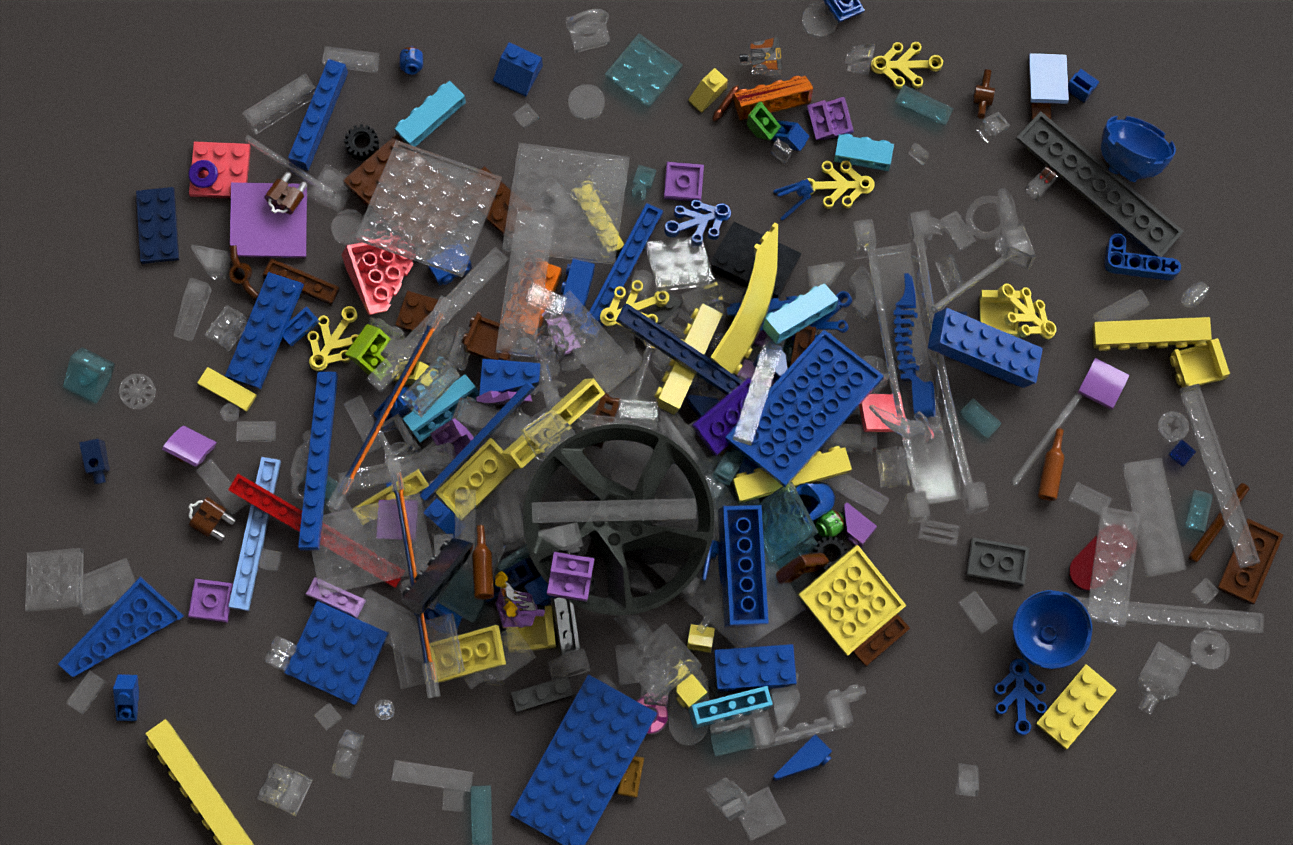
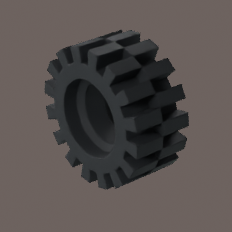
M360 124L358 128L355 125L353 126L354 129L350 128L348 130L349 134L346 133L345 146L352 158H357L358 161L364 158V161H366L367 157H371L379 149V139L374 129H370L368 125L363 127V124ZM366 137L369 140V144L365 148H358L355 146L356 139Z
M828 536V538L824 537L821 541L817 542L813 553H823L827 548H833L838 553L837 560L828 562L820 571H826L848 552L847 546L843 544L842 540L839 541L837 537L832 538V536Z

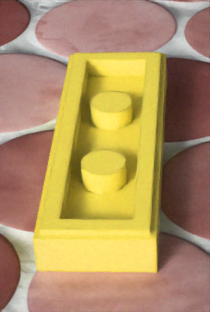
M209 367L206 368L197 382L198 385L246 412L257 397L255 393Z

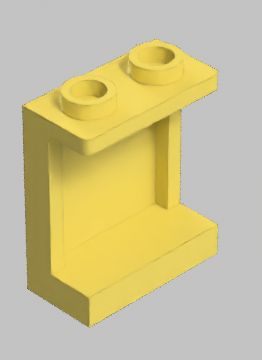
M981 290L979 295L980 322L1019 338L1018 322L1008 325L1004 321L1006 314L1010 312L1018 314V309L1008 300L999 299L997 295L998 290ZM1015 291L1014 296L1018 300L1020 299V291Z
M1219 339L1211 340L1209 344L1203 347H1192L1180 351L1175 349L1170 356V363L1172 367H1175L1177 373L1176 381L1178 385H1181L1182 390L1224 380L1230 374Z
M545 606L544 616H535L532 626L522 628L503 627L507 630V636H503L504 647H508L509 653L556 648L552 606Z

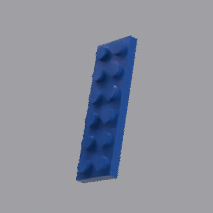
M268 272L225 374L227 378L258 389L262 388L304 287L301 282Z

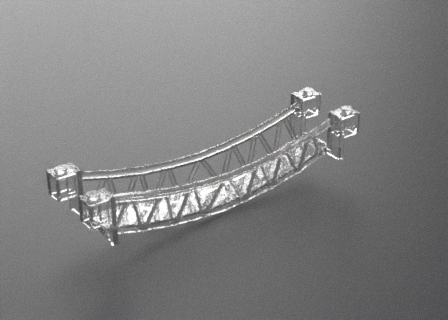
M929 210L909 214L908 226L911 240L908 244L875 249L877 240L872 219L854 221L851 229L855 245L853 252L854 260L869 258L888 375L915 491L907 493L901 504L902 510L906 509L908 523L927 521L931 516L930 504L963 499L966 514L984 512L989 507L984 481L972 482L954 408L944 356L934 351V358L930 354L928 344L926 346L923 326L928 328L931 333L934 314L936 313L925 251L929 247L934 234ZM917 250L918 258L911 255V251ZM912 261L919 264L916 282ZM904 273H909L912 276L916 295V309L904 310H914L915 313H918L917 318H904L911 319L914 322V327H904L912 331V336H904L912 340V345L905 346H910L913 349V353L910 354L915 357L916 362H909V364L916 363L919 366L920 371H916V376L923 382H933L929 359L937 367L936 392L934 387L935 417L915 418L912 381L904 382L901 379V374L906 373L899 370V365L901 364L897 360L899 353L896 352L898 344L895 342L897 335L894 333V328H896L894 325V319H896L894 310H896V303L900 301L905 292ZM920 277L922 279L923 291L918 288ZM918 294L925 299L922 314L920 313ZM926 310L929 323L924 321ZM940 383L944 399L939 398ZM938 403L945 404L943 423ZM947 415L950 424L949 428H946ZM946 433H952L950 454L945 437ZM954 445L958 459H953ZM959 464L958 478L956 482L952 465ZM963 477L964 486L961 492L959 493L961 478Z

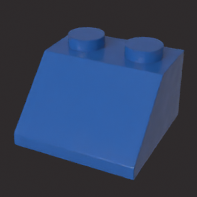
M509 42L500 58L493 82L526 97L543 67L542 57Z

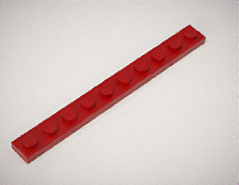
M237 474L228 491L300 532L302 510L242 475ZM322 523L320 545L392 587L397 588L406 573L405 570Z

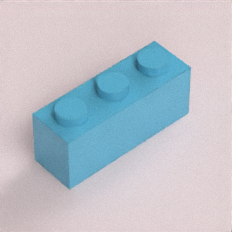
M839 134L834 162L842 163L843 161H849L851 165L889 171L894 144L886 140L874 141L869 137L857 138L851 134Z

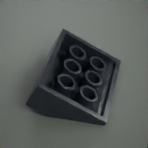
M733 222L711 260L709 270L748 288L755 262L754 246L756 244L761 245L762 242L760 240L764 235ZM779 242L777 276L772 298H780L802 254Z
M452 538L450 542L446 540L439 549L441 553L437 557L434 555L427 563L429 567L426 571L423 572L421 570L415 577L416 583L404 590L402 593L404 596L402 603L421 617L470 558L473 543Z

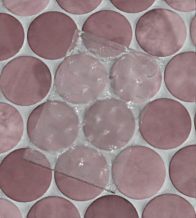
M420 493L404 496L417 574L421 570L423 572L426 571L429 567L427 563L433 557ZM396 499L323 515L320 549L311 550L321 596L409 576Z

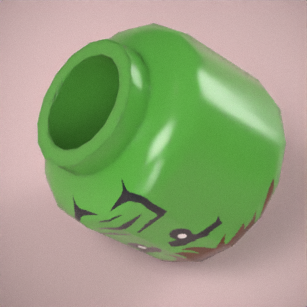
M830 510L817 518L815 527L822 537H834L844 530L845 519L840 512Z

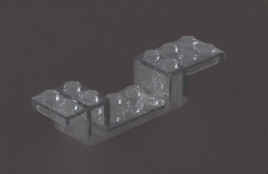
M856 684L847 687V690L842 692L839 689L829 691L823 700L827 717L816 719L814 724L808 725L807 722L797 724L791 730L788 727L777 729V732L774 734L768 711L763 712V709L751 711V714L748 716L738 714L732 716V719L724 721V719L713 721V724L709 727L710 738L749 729L754 750L759 751L813 737L815 734L821 735L848 728L854 722L849 703L862 700L866 695V690L864 686L859 687Z

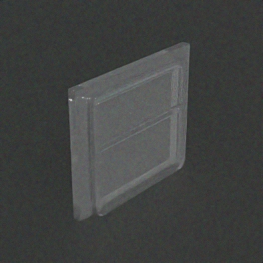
M453 613L425 621L436 680L464 672L465 668ZM418 624L390 631L401 689L432 682L429 661L427 665L430 681L426 682Z

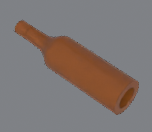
M1060 428L1056 429L1053 446L1045 455L1038 498L1047 501L1057 500L1065 459L1061 450L1064 430Z
M484 525L476 526L477 545L472 553L474 598L485 600L494 597L492 553L485 542Z

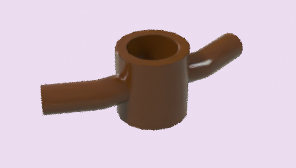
M989 69L984 70L982 86L976 85L973 103L979 104V119L985 118L986 105L992 106L995 88L989 87L992 72Z
M229 245L230 259L233 264L229 272L230 279L235 283H241L244 290L255 300L259 294L248 281L252 276V269L248 264L239 262L237 245ZM238 268H241V269L244 270V272H245V277H244V279L241 278V277H238V275H237V270H238Z

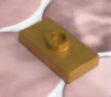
M634 756L619 783L618 795L637 798L644 758Z

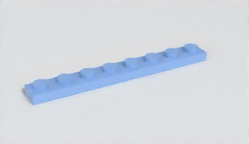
M261 457L256 484L273 494L276 489L281 460ZM252 504L228 606L232 609L249 611L270 516Z

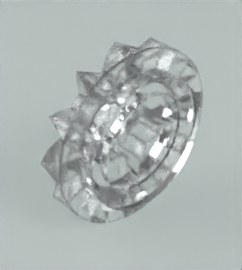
M1170 411L1161 416L1158 422V431H1160L1162 437L1169 441H1179L1187 435L1189 423L1183 414ZM1175 420V426L1178 427V429H1175L1171 433V427H1169L1168 425H1171L1172 422Z

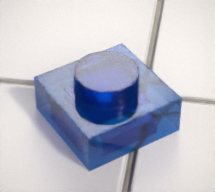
M1181 439L1168 455L1184 467L1197 451Z

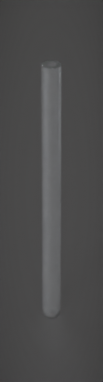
M246 136L244 140L246 143L329 197L333 198L336 192L251 136Z
M1000 257L934 304L931 307L932 312H938L1005 264L1006 259Z
M1076 393L1011 480L1013 485L1017 486L1053 438L1056 429L1062 426L1081 400L1082 395Z

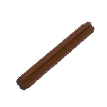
M1241 483L1188 556L1190 560L1196 563L1202 557L1250 490L1246 484Z

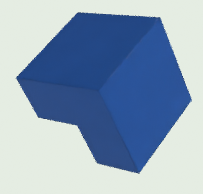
M1080 69L1069 81L1068 92L1085 103L1097 88L1099 81Z

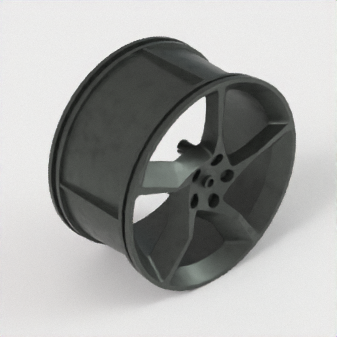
M610 424L593 427L577 433L558 445L545 458L529 485L524 505L523 526L531 559L538 572L548 584L552 566L549 559L550 555L589 534L606 564L609 595L607 598H600L588 594L587 602L565 599L583 609L596 613L631 615L646 612L667 603L680 594L693 581L709 553L714 533L715 516L712 496L707 481L698 465L682 447L668 437L651 429L629 424ZM625 440L650 446L653 449V453L639 479L635 491H632L602 476L583 454V449L600 442ZM672 464L677 465L684 473L694 492L699 519L697 531L651 526L656 489ZM560 466H565L585 487L596 494V497L572 522L549 532L541 533L539 528V512L544 491L556 470ZM661 546L689 554V559L684 567L666 585L645 596L638 598L631 596L624 552Z

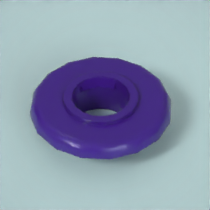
M199 160L190 167L188 172L189 180L196 187H209L217 180L218 169L214 163L208 160ZM201 171H208L209 174L206 178L198 177Z

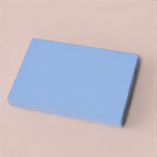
M1030 53L1031 102L1068 104L1066 55Z

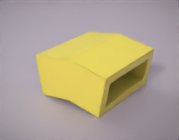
M691 624L687 649L711 653L715 628Z

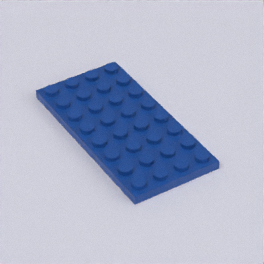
M823 330L725 437V440L786 488L882 381L884 375L826 330Z
M588 674L510 815L563 845H586L658 713Z

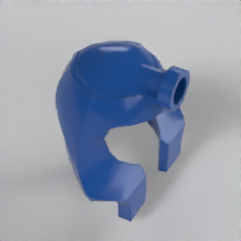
M814 482L799 485L792 491L790 499L793 500L799 495L805 494L809 496L812 505L811 507L804 508L799 503H795L787 509L786 515L790 517L795 514L798 520H805L807 523L812 522L829 512L834 506L835 496L833 490L825 483Z

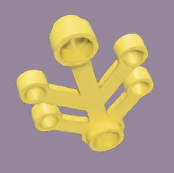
M895 42L884 56H877L872 60L871 69L877 74H885L893 81L895 88L901 89L904 87L905 79L897 76L891 70L898 69L912 81L914 88L919 89L923 85V78L917 76L910 69L929 68L931 71L936 72L942 68L943 59L939 55H933L929 60L908 61L914 54H919L922 48L919 42H913L910 48L897 61H890L895 55H899L903 51V45L900 42ZM898 46L900 50L897 51L894 47ZM913 46H917L919 49L914 50ZM932 63H937L938 66L934 67ZM877 64H882L883 67L879 68ZM899 80L902 82V84L898 85L896 81ZM919 80L921 84H915L914 81Z
M830 161L823 162L821 169L835 181L815 182V180L807 178L813 185L814 192L816 190L837 189L831 196L824 198L823 206L827 209L832 208L834 203L848 189L855 190L850 196L843 197L841 204L844 208H850L861 194H868L874 189L873 179L869 176L859 175L852 168L849 161H843L840 165V170L843 173H847L854 181H847L833 168V164ZM829 165L830 169L827 170L824 166ZM843 165H848L849 168H848V169H844L842 166H843ZM867 182L869 185L865 187L862 183ZM830 200L832 204L827 205L825 201ZM849 200L851 203L845 204L844 201Z
M635 280L632 283V290L626 304H629L638 311L655 304L663 307L669 301V294L664 290H659L653 297L635 303L638 293L643 289V283L640 280ZM638 284L641 288L636 289L634 285ZM619 286L615 289L610 307L603 309L600 314V320L605 326H614L615 324L622 326L616 322V319L622 308L617 310L620 299H623L626 294V290L623 287ZM620 290L623 292V295L620 296L616 292ZM659 295H664L665 299H660ZM612 314L613 318L608 319L606 315ZM644 314L648 318H654L656 323L658 322V317L655 314Z
M1004 284L998 289L997 295L999 299L1008 300L1022 313L1015 314L1010 312L1004 316L1006 324L1032 322L1036 325L1029 327L1024 324L1019 327L1018 333L1021 337H1026L1030 334H1040L1045 339L1054 337L1056 326L1053 322L1047 320L1045 304L1042 300L1032 303L1030 289L1024 287L1020 290V299L1024 300L1025 305L1014 296L1015 290L1010 284Z
M347 306L342 310L343 319L332 335L329 330V318L325 315L318 318L320 321L318 324L322 329L325 343L321 352L318 344L319 334L316 331L308 333L307 338L311 343L313 351L309 364L313 370L323 371L330 363L338 361L347 363L351 360L349 357L347 359L342 358V355L348 350H342L339 354L329 355V353L333 349L352 345L353 339L359 336L354 334L349 338L339 340L349 323L354 322L358 317L354 307ZM349 313L354 314L352 318H347V315ZM326 319L327 323L321 324V320ZM312 335L317 336L315 340L310 339ZM322 360V364L316 365V361Z

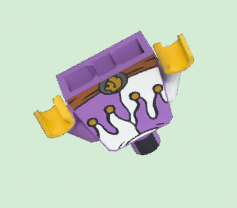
M502 571L495 576V584L500 587L496 606L503 627L522 628L532 626L535 616H544L545 606L535 604L530 593L513 590L509 583H505L508 581V577Z

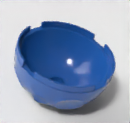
M1114 116L1107 121L1101 136V151L1104 159L1110 166V172L1120 174L1131 182H1136L1137 179H1146L1158 175L1172 161L1176 152L1175 145L1172 141L1169 144L1164 139L1165 133L1159 128L1130 116H1126L1124 120H1116L1118 116Z
M1046 590L1033 594L1020 605L1014 616L1013 637L1022 657L1032 665L1048 669L1064 668L1078 661L1087 652L1091 642L1092 622L1087 609L1077 598L1066 592Z

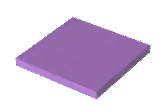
M231 182L230 245H237L238 257L306 258L307 187L303 191L304 198L293 214L290 215L280 212L275 214L271 211L272 208L265 200L264 196L273 183ZM289 184L288 186L298 188L300 184Z

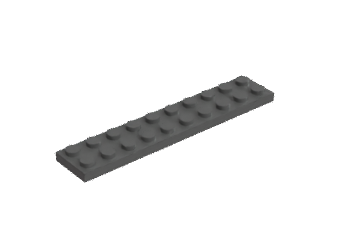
M1041 111L1017 136L1016 140L1046 166L1051 167L1052 171H1056L1059 177L1153 256L1162 257L1184 232L1119 176L1110 172L1107 166Z

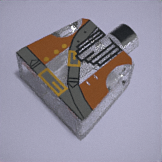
M779 37L751 43L748 54H739L740 65H751V73L753 75L781 77L782 61Z

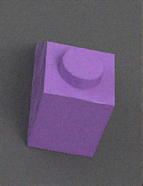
M846 502L843 507L845 534L848 537L847 540L853 546L858 545L861 548L874 533L877 526Z

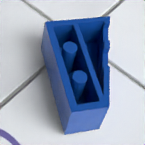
M483 359L479 396L489 391L518 392L525 383H531L535 389L539 388L540 363Z

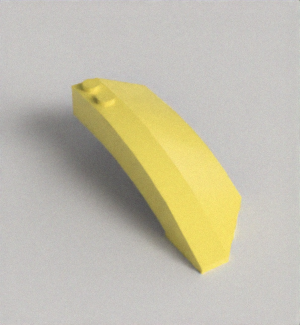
M774 223L770 231H767L761 238V245L756 244L754 246L755 262L743 302L728 331L711 355V360L733 375L734 373L738 375L743 367L741 362L744 358L748 359L753 351L751 347L761 330L769 309L777 276V223Z

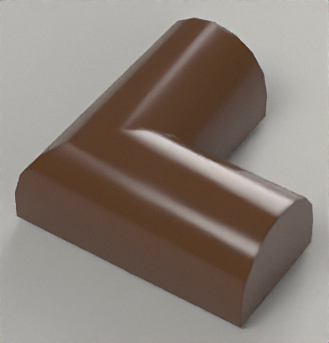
M823 553L798 555L776 571V578L779 584L792 583L804 573L817 572L827 565L829 561Z

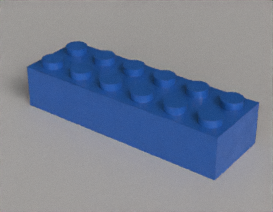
M949 308L934 314L928 349L1019 387L1025 388L1035 384L1037 381L1043 348Z
M762 505L723 506L718 509L724 626H758L768 624Z

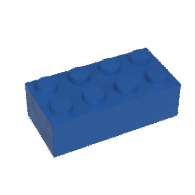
M793 644L714 650L717 693L747 691L768 686V689L795 687L797 684Z

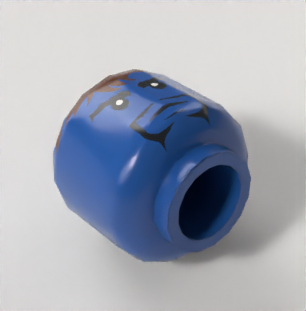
M413 46L402 49L399 54L401 70L410 75L421 71L423 68L422 51Z

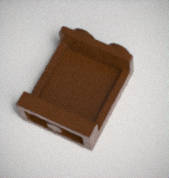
M477 312L476 317L472 316L469 327L471 328L469 333H465L463 336L462 344H464V351L484 359L509 361L521 335V327L513 324L511 328L484 318L482 313Z

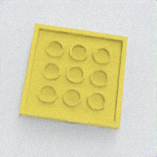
M855 545L797 594L847 656L906 606L858 545Z

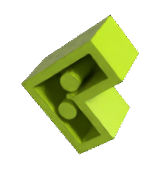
M367 324L345 355L369 376L382 380L392 367V364L380 354L391 338L380 328Z

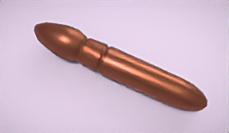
M738 85L730 90L719 108L715 110L713 121L722 117L723 112L734 99V93L739 91Z

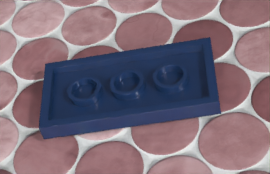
M174 187L136 191L140 262L146 264L179 260Z

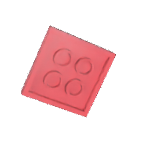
M194 142L192 164L199 160H208L217 167L218 177L213 185L206 188L196 187L190 182L189 196L231 198V182H248L250 144ZM203 170L198 174V177L206 178L209 173Z

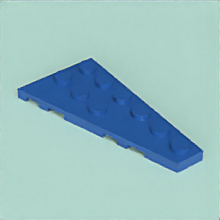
M140 576L62 658L58 665L70 676L74 677L159 629L168 626L170 623L179 620L184 615Z

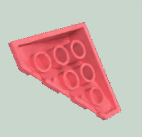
M399 235L346 245L341 254L346 270L369 315L387 312L391 305L389 303L392 297L396 296L402 286V279L411 270L415 256L419 255Z

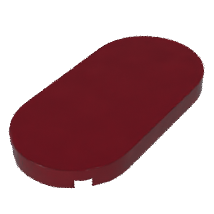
M1111 525L1102 529L1070 563L1069 576L1071 582L1077 588L1084 591H1093L1102 587L1132 556L1135 548L1132 534L1126 528L1118 525Z

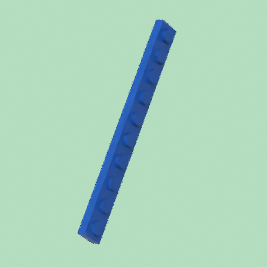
M318 372L298 545L300 550L320 549L338 380L337 372Z

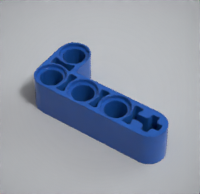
M1122 234L1112 235L1107 242L1104 265L1105 269L1110 273L1173 280L1181 271V264L1177 259L1127 253L1126 239ZM1112 242L1119 243L1120 247L1113 246ZM1110 260H1116L1119 265H1113ZM1129 262H1135L1137 267L1130 266ZM1148 264L1154 265L1156 270H1151Z

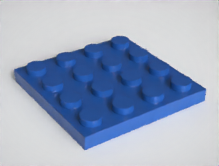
M317 601L284 673L353 705H357L389 633Z

